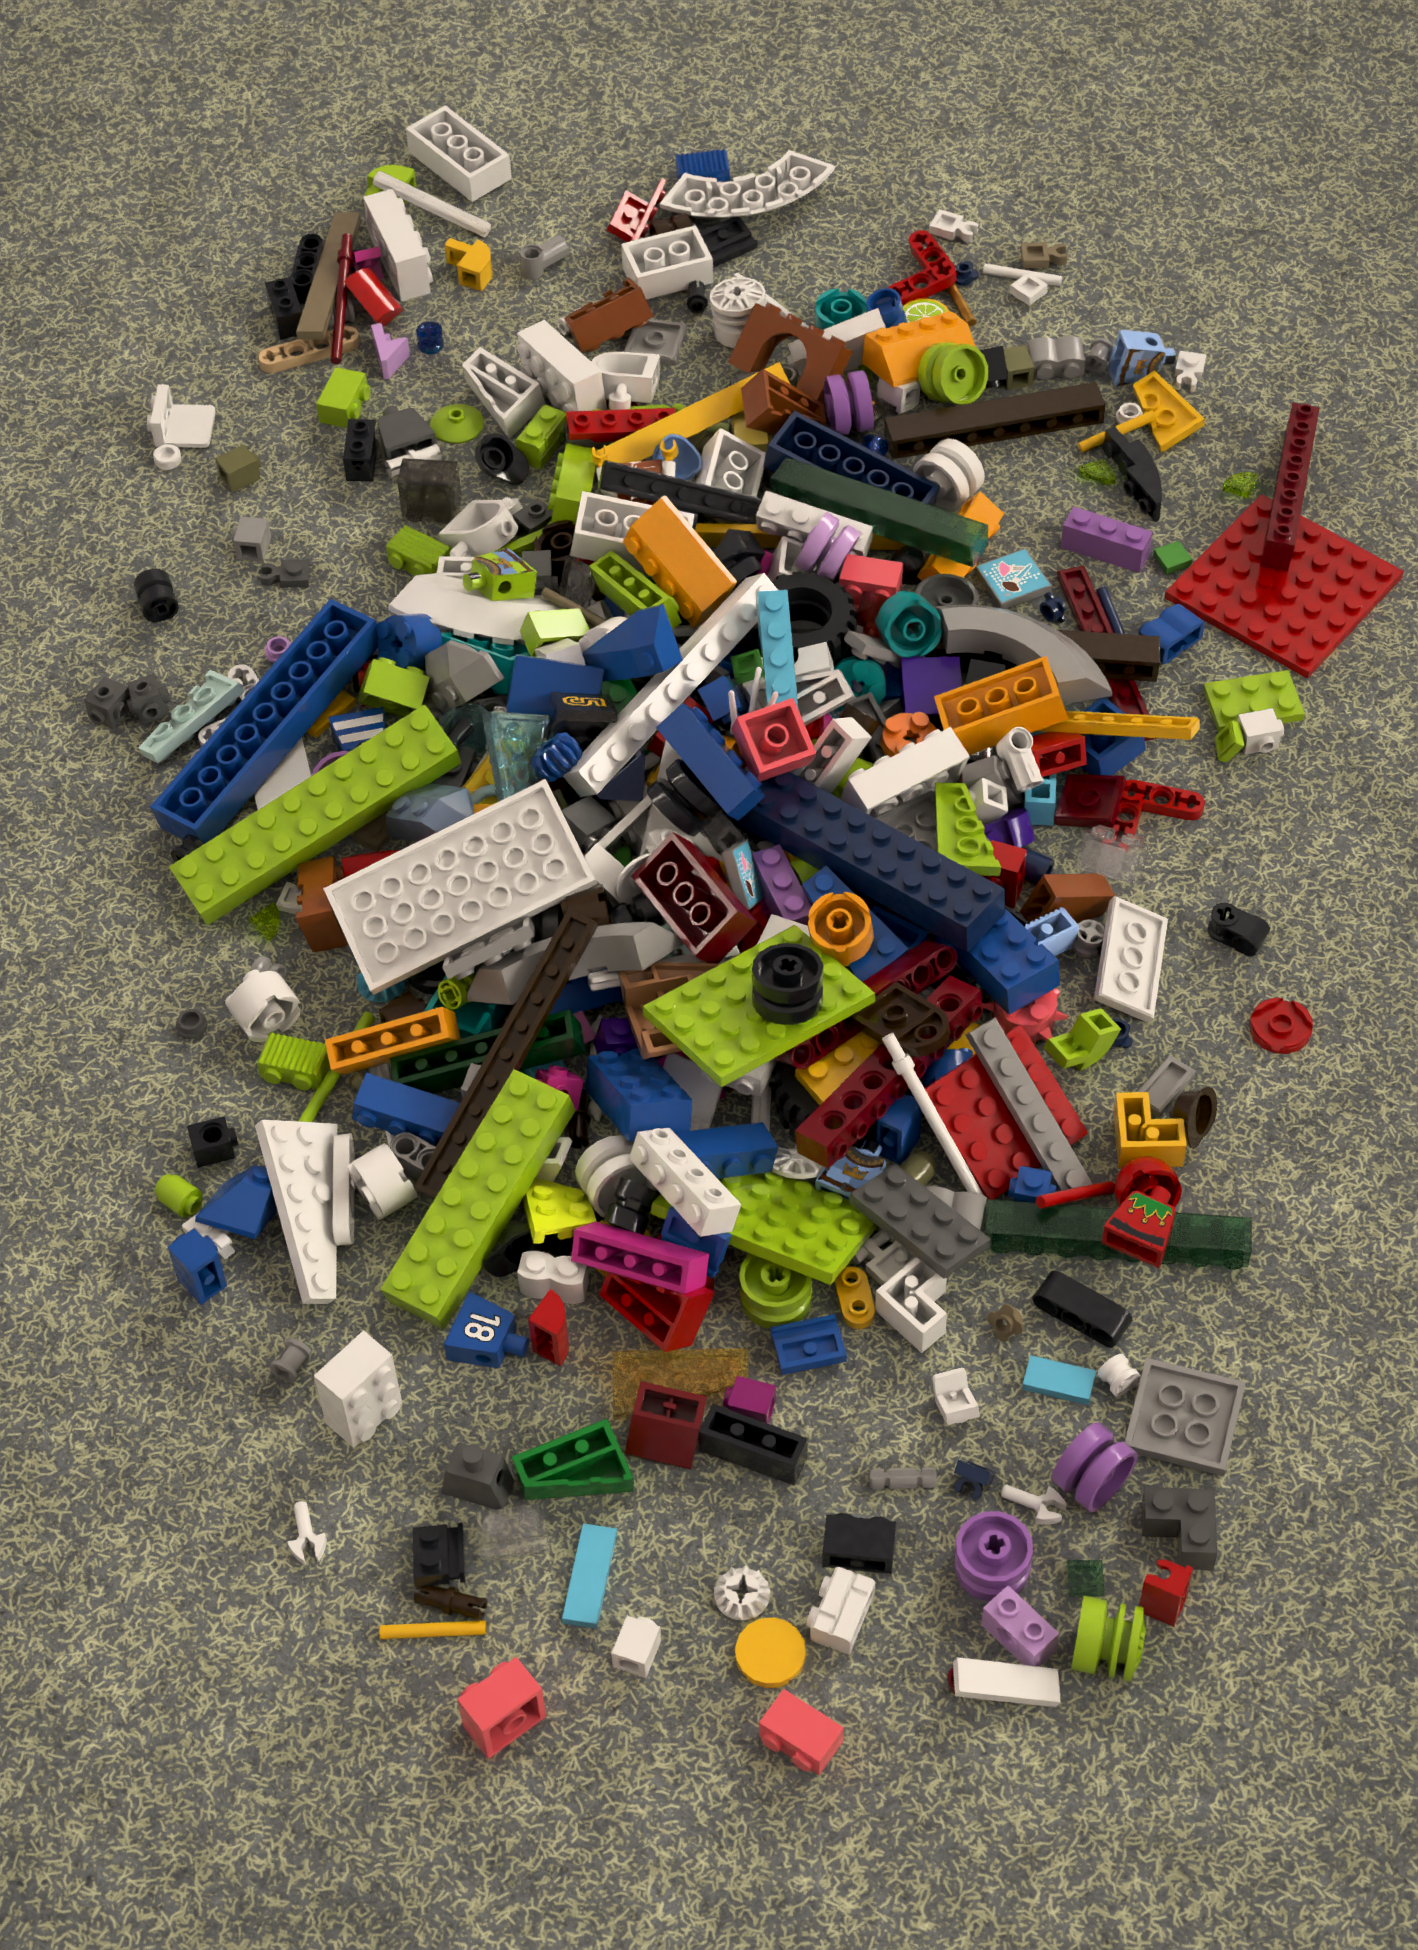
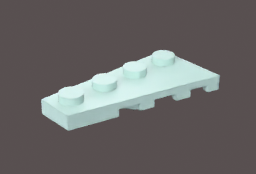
M209 670L204 676L206 682L201 687L194 686L188 693L190 699L185 705H177L171 712L172 719L169 722L160 723L138 747L142 755L156 763L168 759L177 747L192 739L195 732L204 725L211 723L216 715L225 707L236 702L237 697L245 692L240 682Z

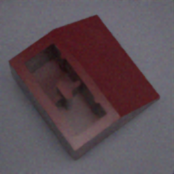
M640 1381L624 1454L691 1470L699 1438V1430L707 1404V1396Z

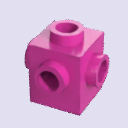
M551 1065L548 1070L537 1069L534 1079L568 1094L575 1110L578 1111L584 1080L561 1066Z

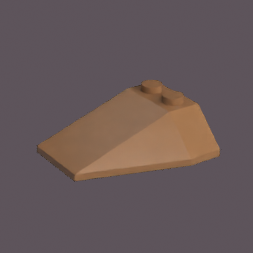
M655 962L643 971H618L626 1016L642 1059L681 1052L671 1040L643 1016V1006L720 964Z

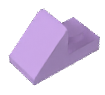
M381 323L371 325L373 343L383 379H389L410 356L408 338L391 340L389 333L384 334Z

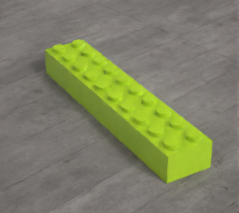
M424 704L178 860L169 868L206 925H209L297 869L299 863L313 859L391 809L393 803L404 793L428 785L460 765L461 760L458 751Z

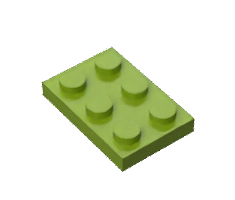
M1289 670L1208 682L1203 685V692L1218 733L1229 722H1237L1239 714L1272 708L1276 718L1280 719L1282 723L1304 720L1305 713Z

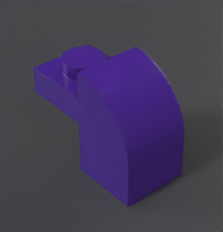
M1019 807L1010 810L1000 819L983 824L985 828L984 834L990 842L994 840L1021 848L1035 840L1029 813L1026 808Z

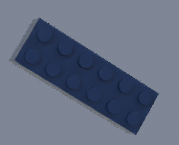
M796 411L791 414L768 444L763 465L764 468L875 526L917 527L918 530L933 510L940 488L939 485Z

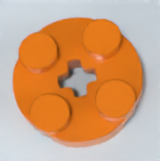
M900 713L886 720L880 737V745L885 755H889L891 758L897 755L901 748L911 743L910 740H904L906 737L915 739L916 745L924 741V738L932 731L937 730V728L929 721V717L925 713Z

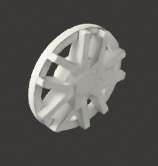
M795 1145L794 1149L778 1148L772 1172L787 1178L809 1179L818 1177L825 1167L798 1154L797 1145Z

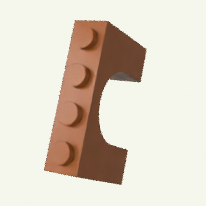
M769 302L766 303V306L755 303L728 363L747 373L761 371L765 369L772 352L780 342L790 337H798L805 347L807 361L796 388L823 403L826 410L824 377L836 374L842 376L853 351L845 348L847 342L833 335L830 339L824 337V330L811 324L807 328L801 325L802 319L788 313L787 317L781 315L782 309Z

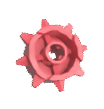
M1059 989L1051 990L1010 1015L995 1000L994 1002L982 1003L983 1008L993 1012V1018L997 1019L1004 1033L1022 1024L1034 1045L1036 1041H1047L1053 1037L1052 1031L1055 1021L1068 1018V1015L1057 1011V998L1060 995Z

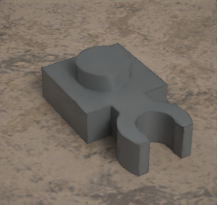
M309 559L281 560V566H275L271 563L261 565L262 574L269 573V575L260 576L262 585L268 586L280 582L281 588L309 587Z

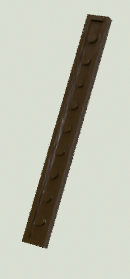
M570 909L567 910L414 1186L416 1191L435 1200L513 1069L518 1071L594 935L598 927L596 921Z

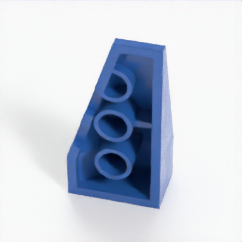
M663 604L638 610L582 652L585 665L604 669L602 682L639 678L662 673L683 661Z

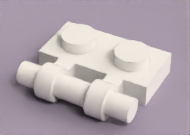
M879 1228L880 1231L864 1243L852 1260L859 1264L866 1258L871 1259L866 1264V1272L882 1286L915 1259L916 1256ZM887 1241L893 1242L884 1251L880 1249Z

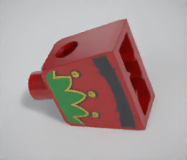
M1154 1186L1149 1196L1137 1190L1132 1191L1105 1223L1102 1244L1160 1268L1176 1213L1174 1206L1167 1204L1171 1197L1170 1192L1162 1186Z

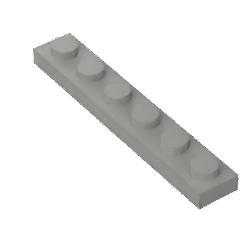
M993 1018L966 1034L965 1036L1044 1170L1052 1172L1051 1183L1052 1185H1057L1056 1191L1091 1185L1090 1178L997 1019Z

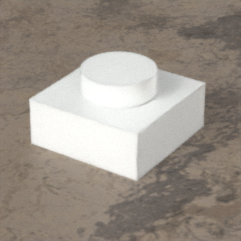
M1029 272L1010 285V294L1029 306L1044 296L1048 290L1046 283Z

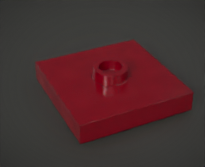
M1067 774L1054 815L1055 825L1113 828L1127 783L1125 776Z

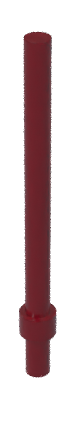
M348 233L342 235L341 249L338 250L337 255L339 273L330 359L332 364H340L342 357L348 287L343 281L349 277V269L353 263L354 255L351 250L352 235Z

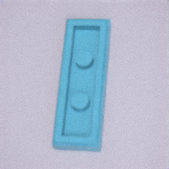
M583 1523L562 1616L563 1624L597 1629L617 1538V1528Z

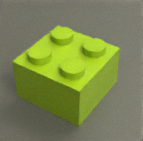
M379 657L378 660L373 659L365 671L356 703L372 708L384 707L385 712L405 717L422 706L430 677L423 675L424 671L415 667L407 666L406 669L395 666L396 662L387 658Z

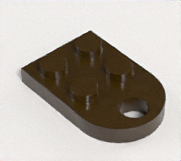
M895 982L875 996L873 1004L849 1016L852 1026L884 1046L882 1038L890 1033H894L904 1053L909 1054L910 1057L932 1054L941 1049L950 1037V1026L946 1013L898 982ZM928 1035H933V1036H934V1037L929 1038V1039H923V1037L928 1036Z

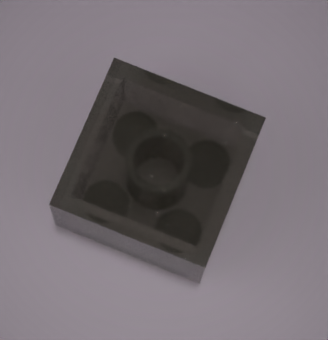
M402 458L397 484L403 521L450 523L460 513L462 503L458 461Z

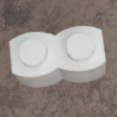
M541 1251L522 1253L517 1272L519 1289L522 1294L531 1298L543 1299L551 1289L558 1294L563 1303L577 1304L585 1301L589 1284L587 1265L571 1261V1256L554 1258L550 1254Z

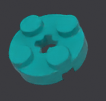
M850 656L842 659L835 665L834 670L839 669L843 673L850 688L852 687L851 681L854 679L857 682H864L861 692L852 691L855 697L871 692L878 706L881 704L886 694V677L882 668L875 661L868 658L864 660L857 656ZM844 705L840 706L838 709L843 711Z

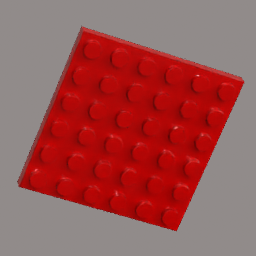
M1261 494L1165 591L1164 598L1174 604H1181L1202 620L1308 679L1403 578L1404 571L1300 515L1296 543L1288 572L1260 566L1272 499Z

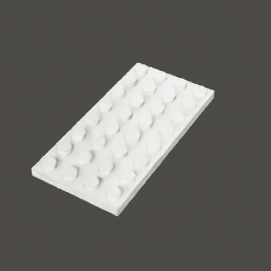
M546 779L323 889L369 990L375 995L443 961L447 956H453L475 943L486 940L492 935L522 922L528 916L532 917L561 903L569 895L597 885V882Z

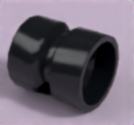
M149 569L140 573L135 578V591L143 616L148 621L157 623L171 619L177 614L179 609L178 601L173 592L169 574L166 571Z
M644 892L632 897L631 904L628 905L623 902L609 910L615 924L638 922L633 912L639 909L642 910L647 919L644 922H654L659 926L665 924L663 917Z
M620 1178L614 1193L617 1201L609 1205L603 1221L614 1227L644 1235L650 1221L647 1217V1212L651 1211L652 1203L660 1193L636 1182ZM627 1199L641 1203L639 1209L635 1210L625 1206Z

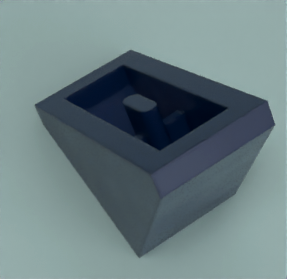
M639 749L596 796L599 799L642 801L645 772L644 752Z

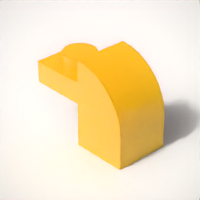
M449 238L445 243L446 262L457 267L459 284L482 292L493 275L489 247L478 239L473 245H469Z

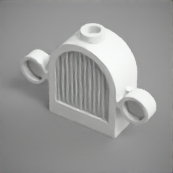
M607 352L592 359L591 362L602 372L605 398L609 399V408L611 410L630 409L631 401L652 403L660 380V355Z
M505 497L502 500H472L438 535L444 544L451 547L449 557H477L490 553L504 546L515 536L518 531V525L513 518V514L523 507L518 499H511L509 497Z

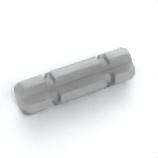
M921 1467L922 1471H917V1468H889V1472H884V1468L871 1469L869 1484L871 1489H884V1486H889V1489L917 1488V1485H922V1488H934L937 1484V1473L933 1467Z

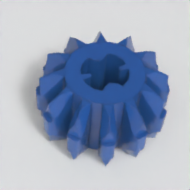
M567 732L557 733L535 751L530 760L531 766L540 778L546 779L547 782H555L577 765L578 760L581 759L582 750L578 746V742L573 737H570Z

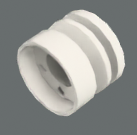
M735 277L720 282L711 290L710 304L713 315L714 336L722 345L735 348L755 303L766 306V293L760 282L751 278Z

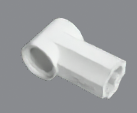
M1015 727L997 743L996 751L999 758L1007 762L1017 790L1023 792L1041 785L1044 781L1031 750L1033 746L1032 735L1025 728Z

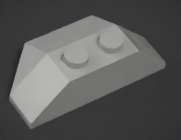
M453 640L424 655L426 676L430 677L427 689L431 694L433 704L441 709L443 714L464 704L504 679L489 653L482 650L477 652L470 646Z

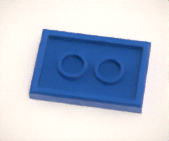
M515 654L505 713L550 721L551 717L561 709L570 706H583L589 704L588 700H593L591 701L592 705L586 707L597 712L598 706H596L594 701L599 702V699H584L585 703H572L570 699L575 698H567L566 701L571 703L567 704L564 703L562 698L578 697L579 700H573L574 702H581L580 698H599L604 669Z

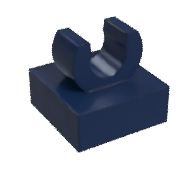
M965 1459L958 1460L954 1473L963 1477L957 1480L955 1491L960 1493L964 1484L971 1482L974 1485L972 1498L978 1499L983 1492L982 1485H991L996 1472Z

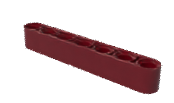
M926 940L864 980L863 983L875 992V996L895 982L918 994L955 968L957 952L951 946ZM847 1017L775 1057V1059L789 1066L805 1069L861 1031L852 1026L850 1017Z

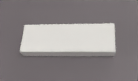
M958 1657L953 1662L955 1696L1057 1707L1061 1703L1058 1669Z

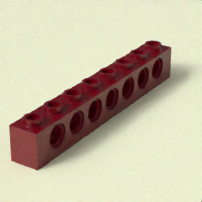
M1292 402L1260 566L1287 572L1289 570L1296 543L1319 407Z
M949 975L926 999L946 1013L949 1020L950 1037L946 1044L938 1051L926 1056L911 1057L915 1064L913 1069L919 1079L922 1078L926 1069L935 1060H939L943 1056L945 1050L954 1041L961 1038L967 1027L980 1018L983 1012L981 989ZM928 1035V1036L923 1037V1039H929V1038H932V1037H934V1036H933V1035ZM881 1044L795 1130L798 1154L830 1169L837 1160L842 1159L846 1155L848 1149L858 1139H862L865 1136L867 1130L877 1119H881L886 1114L887 1109L897 1099H901L909 1087L902 1074L898 1075L892 1065L894 1060L884 1045Z

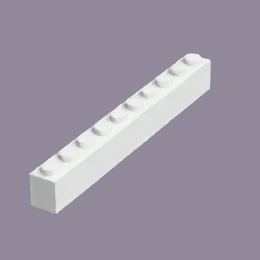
M765 573L745 578L679 649L683 661L665 672L655 674L582 752L581 759L578 760L577 765L563 776L580 797L598 794L658 730L656 727L684 702L758 622L756 609L757 592L778 590Z

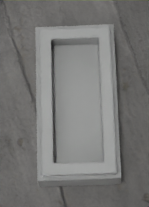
M1169 1055L1137 1092L1149 1093L1150 1112L1160 1118L1192 1081L1196 1071Z

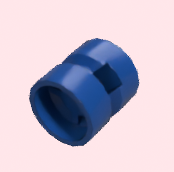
M879 289L868 297L866 301L868 312L878 308L886 328L897 326L900 323H908L900 295L894 289Z

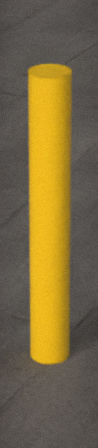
M1151 410L1115 427L1124 435L1157 420L1155 412ZM1105 431L1079 442L1078 447L1083 453L1103 444Z
M486 1620L380 1625V1640L486 1635Z

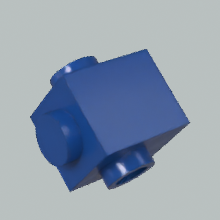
M1020 1166L1018 1177H1011L1008 1197H1014L1012 1213L1045 1218L1046 1208H1039L1036 1204V1198L1039 1195L1056 1192L1057 1185L1051 1184V1171Z

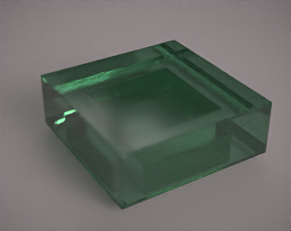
M1067 1560L1068 1597H1104L1102 1560Z

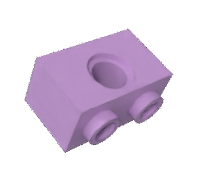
M1009 1585L983 1607L981 1625L1023 1665L1039 1667L1057 1651L1059 1633Z

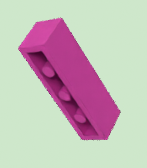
M596 1221L574 1229L571 1261L683 1294L701 1288L706 1284L709 1253Z

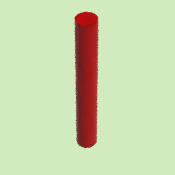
M1106 1181L1039 1195L1036 1198V1204L1039 1208H1046L1114 1193L1115 1184L1113 1181Z

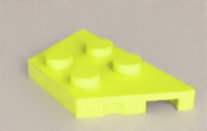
M535 1177L523 1198L533 1243L536 1244L544 1243L545 1235L558 1233L557 1237L560 1240L571 1238L574 1236V1229L596 1221L588 1196L583 1190Z

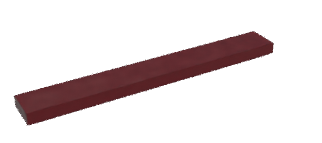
M1085 566L1057 571L1056 577L1079 630L1113 633ZM1106 679L1112 690V696L1108 697L1112 704L1126 714L1149 715L1134 680ZM1144 737V738H1145V741L1157 739V738Z

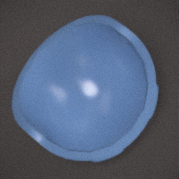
M669 434L663 439L666 450L673 447V440H675L679 452L678 456L673 459L676 462L675 477L690 480L702 467L701 456L698 450L686 438L676 434ZM659 443L654 449L652 460L662 459L663 462L665 458L662 455Z

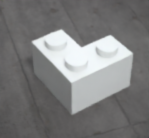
M916 1257L876 1290L875 1311L921 1353L946 1333L947 1313L935 1301L946 1292L947 1278L943 1279Z

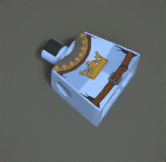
M1119 330L1107 369L1115 387L1133 384L1154 370L1159 374L1162 365L1174 364L1176 354L1174 348H1164L1160 336L1156 333Z
M867 1139L864 1141L861 1149L851 1146L842 1159L837 1160L830 1169H823L816 1179V1189L834 1192L849 1200L851 1192L886 1170V1161L878 1157L882 1151L881 1145L874 1140Z

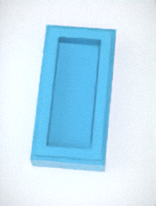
M1030 1355L1022 1390L1089 1405L1096 1370Z

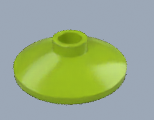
M451 404L439 409L432 416L430 427L433 429L435 437L446 443L459 444L471 441L482 432L484 418L478 409L470 405Z

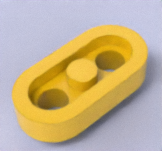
M853 1266L845 1267L835 1279V1291L842 1319L847 1326L853 1329H864L870 1326L875 1318V1305L869 1281L862 1269ZM853 1278L856 1282L849 1283L846 1280ZM859 1306L862 1307L864 1310L855 1311L853 1308Z

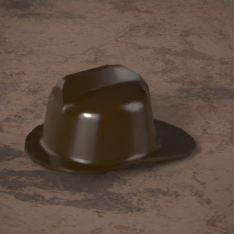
M1208 1086L1201 1090L1185 1091L1177 1097L1174 1108L1169 1112L1170 1119H1184L1185 1134H1187L1188 1144L1192 1149L1199 1145L1215 1121L1217 1114L1215 1091Z

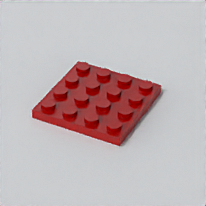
M1022 1024L1006 1032L1005 1035L1071 1146L1087 1135L1088 1131ZM976 1053L924 1088L982 1193L987 1197V1202L992 1201L1009 1189L1011 1177H1018L1020 1166L1035 1169L1041 1167L1040 1162Z

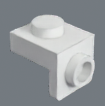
M964 1368L933 1375L935 1402L947 1425L963 1423L980 1417L979 1406L968 1388L967 1373Z

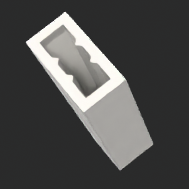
M877 308L824 329L823 336L830 339L833 335L847 342L845 348L853 351L844 371L867 368L861 363L865 334L886 327ZM799 339L788 344L791 355L786 357L788 363L795 367L801 378L806 366L807 355L805 347Z

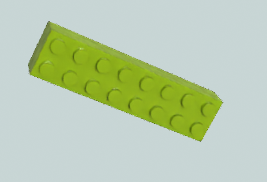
M513 1069L380 1288L388 1302L443 1330L446 1328L481 1270L483 1261L490 1255L500 1238L501 1232L506 1228L576 1111L568 1094Z

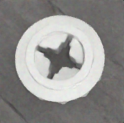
M746 1565L743 1568L737 1569L731 1567L727 1573L719 1576L718 1582L714 1587L716 1605L724 1615L735 1620H748L757 1617L766 1609L770 1600L768 1580H765L759 1570H751ZM742 1581H745L747 1591L752 1593H746L744 1598H742L741 1604L739 1603L737 1592L733 1590H738L740 1585H742Z

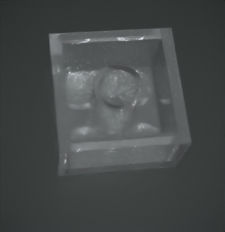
M1103 825L1093 826L1092 829L1084 831L1074 863L1075 868L1131 884L1141 880L1151 846L1150 844L1143 843L1144 837L1131 833L1122 836L1115 835V829Z

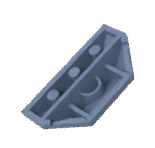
M430 783L404 793L393 803L391 811L386 816L387 834L391 838L418 842L473 815L474 808L469 790L462 787Z

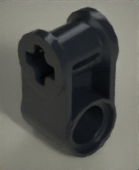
M1219 903L1213 907L1211 912L1212 920L1207 928L1209 936L1214 940L1251 957L1256 955L1270 932V927L1264 919L1251 915L1229 903ZM1218 926L1221 927L1219 933H1217Z

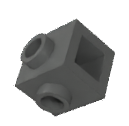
M155 673L128 682L130 698L126 701L133 716L138 715L142 725L170 715L167 703L171 702V697L166 686L161 687Z
M104 676L95 688L87 693L84 699L89 719L95 724H102L113 729L128 714L129 707L126 701L130 698L128 686Z

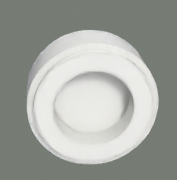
M165 444L159 446L153 453L154 463L160 469H173L181 463V453L175 445Z

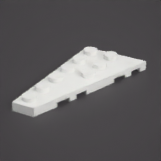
M261 1120L255 1125L302 1303H331L336 1299L337 1246L333 1236L334 1135H337V1124Z

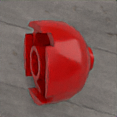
M1144 1156L1130 1160L1120 1169L1116 1176L1114 1192L1120 1206L1132 1191L1137 1190L1149 1196L1154 1186H1162L1171 1194L1167 1204L1175 1208L1181 1198L1182 1186L1174 1170L1165 1161L1151 1156Z

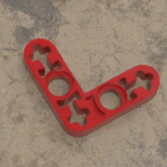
M925 230L915 231L908 240L912 255L924 270L888 287L898 292L903 306L909 301L930 297L951 287L957 281L954 264L933 236ZM932 256L939 257V259L934 262L926 261L929 257ZM919 283L928 284L926 287L921 289L915 288V286Z
M1126 780L1127 783L1113 828L1108 827L1106 846L1115 854H1124L1130 851L1142 811L1193 821L1203 815L1205 800L1202 795L1194 791L1139 780ZM1130 791L1136 792L1134 797L1128 796ZM1145 793L1148 794V800H1144ZM1158 796H1163L1167 798L1169 802L1167 804L1162 805L1157 804L1153 799ZM1175 800H1179L1178 806H1174ZM1189 803L1195 804L1193 809L1187 808ZM1129 813L1134 819L1123 821L1118 818V815ZM1119 830L1124 831L1122 842L1116 841Z

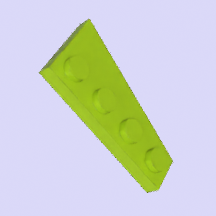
M935 782L937 852L979 875L1000 876L1001 865L993 855L994 849L991 842L987 841L984 834L985 828L982 821L978 820L976 807L966 784Z

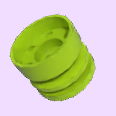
M1083 1596L1071 1670L1095 1674L1101 1659L1108 1661V1677L1114 1678L1116 1664L1122 1663L1125 1664L1123 1680L1132 1682L1133 1675L1141 1663L1145 1640L1144 1607L1135 1606L1133 1620L1127 1621L1124 1620L1126 1604L1121 1603L1115 1618L1108 1617L1107 1600Z

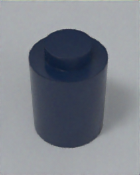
M1021 847L1027 849L1024 880L1037 885L1043 874L1052 873L1055 860L1028 848Z

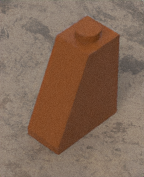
M1103 873L1043 874L1019 913L1030 924V921L1034 922L1035 919H1040V916L1044 917L1045 914L1049 915L1055 909L1059 910L1060 907H1063L1078 924L1083 920L1102 916L1108 908L1109 901L1116 895Z

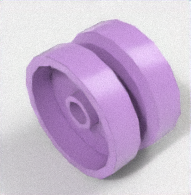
M826 512L805 540L801 548L802 551L794 566L808 573L814 569L820 560L822 563L817 571L818 577L823 578L825 575L834 580L844 565L846 555L851 553L861 532L848 525L842 529L837 538L833 537L839 527V519Z

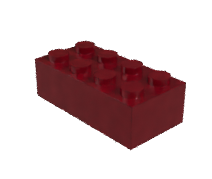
M673 831L631 875L632 879L694 957L706 963H719L757 923L755 918L696 846Z

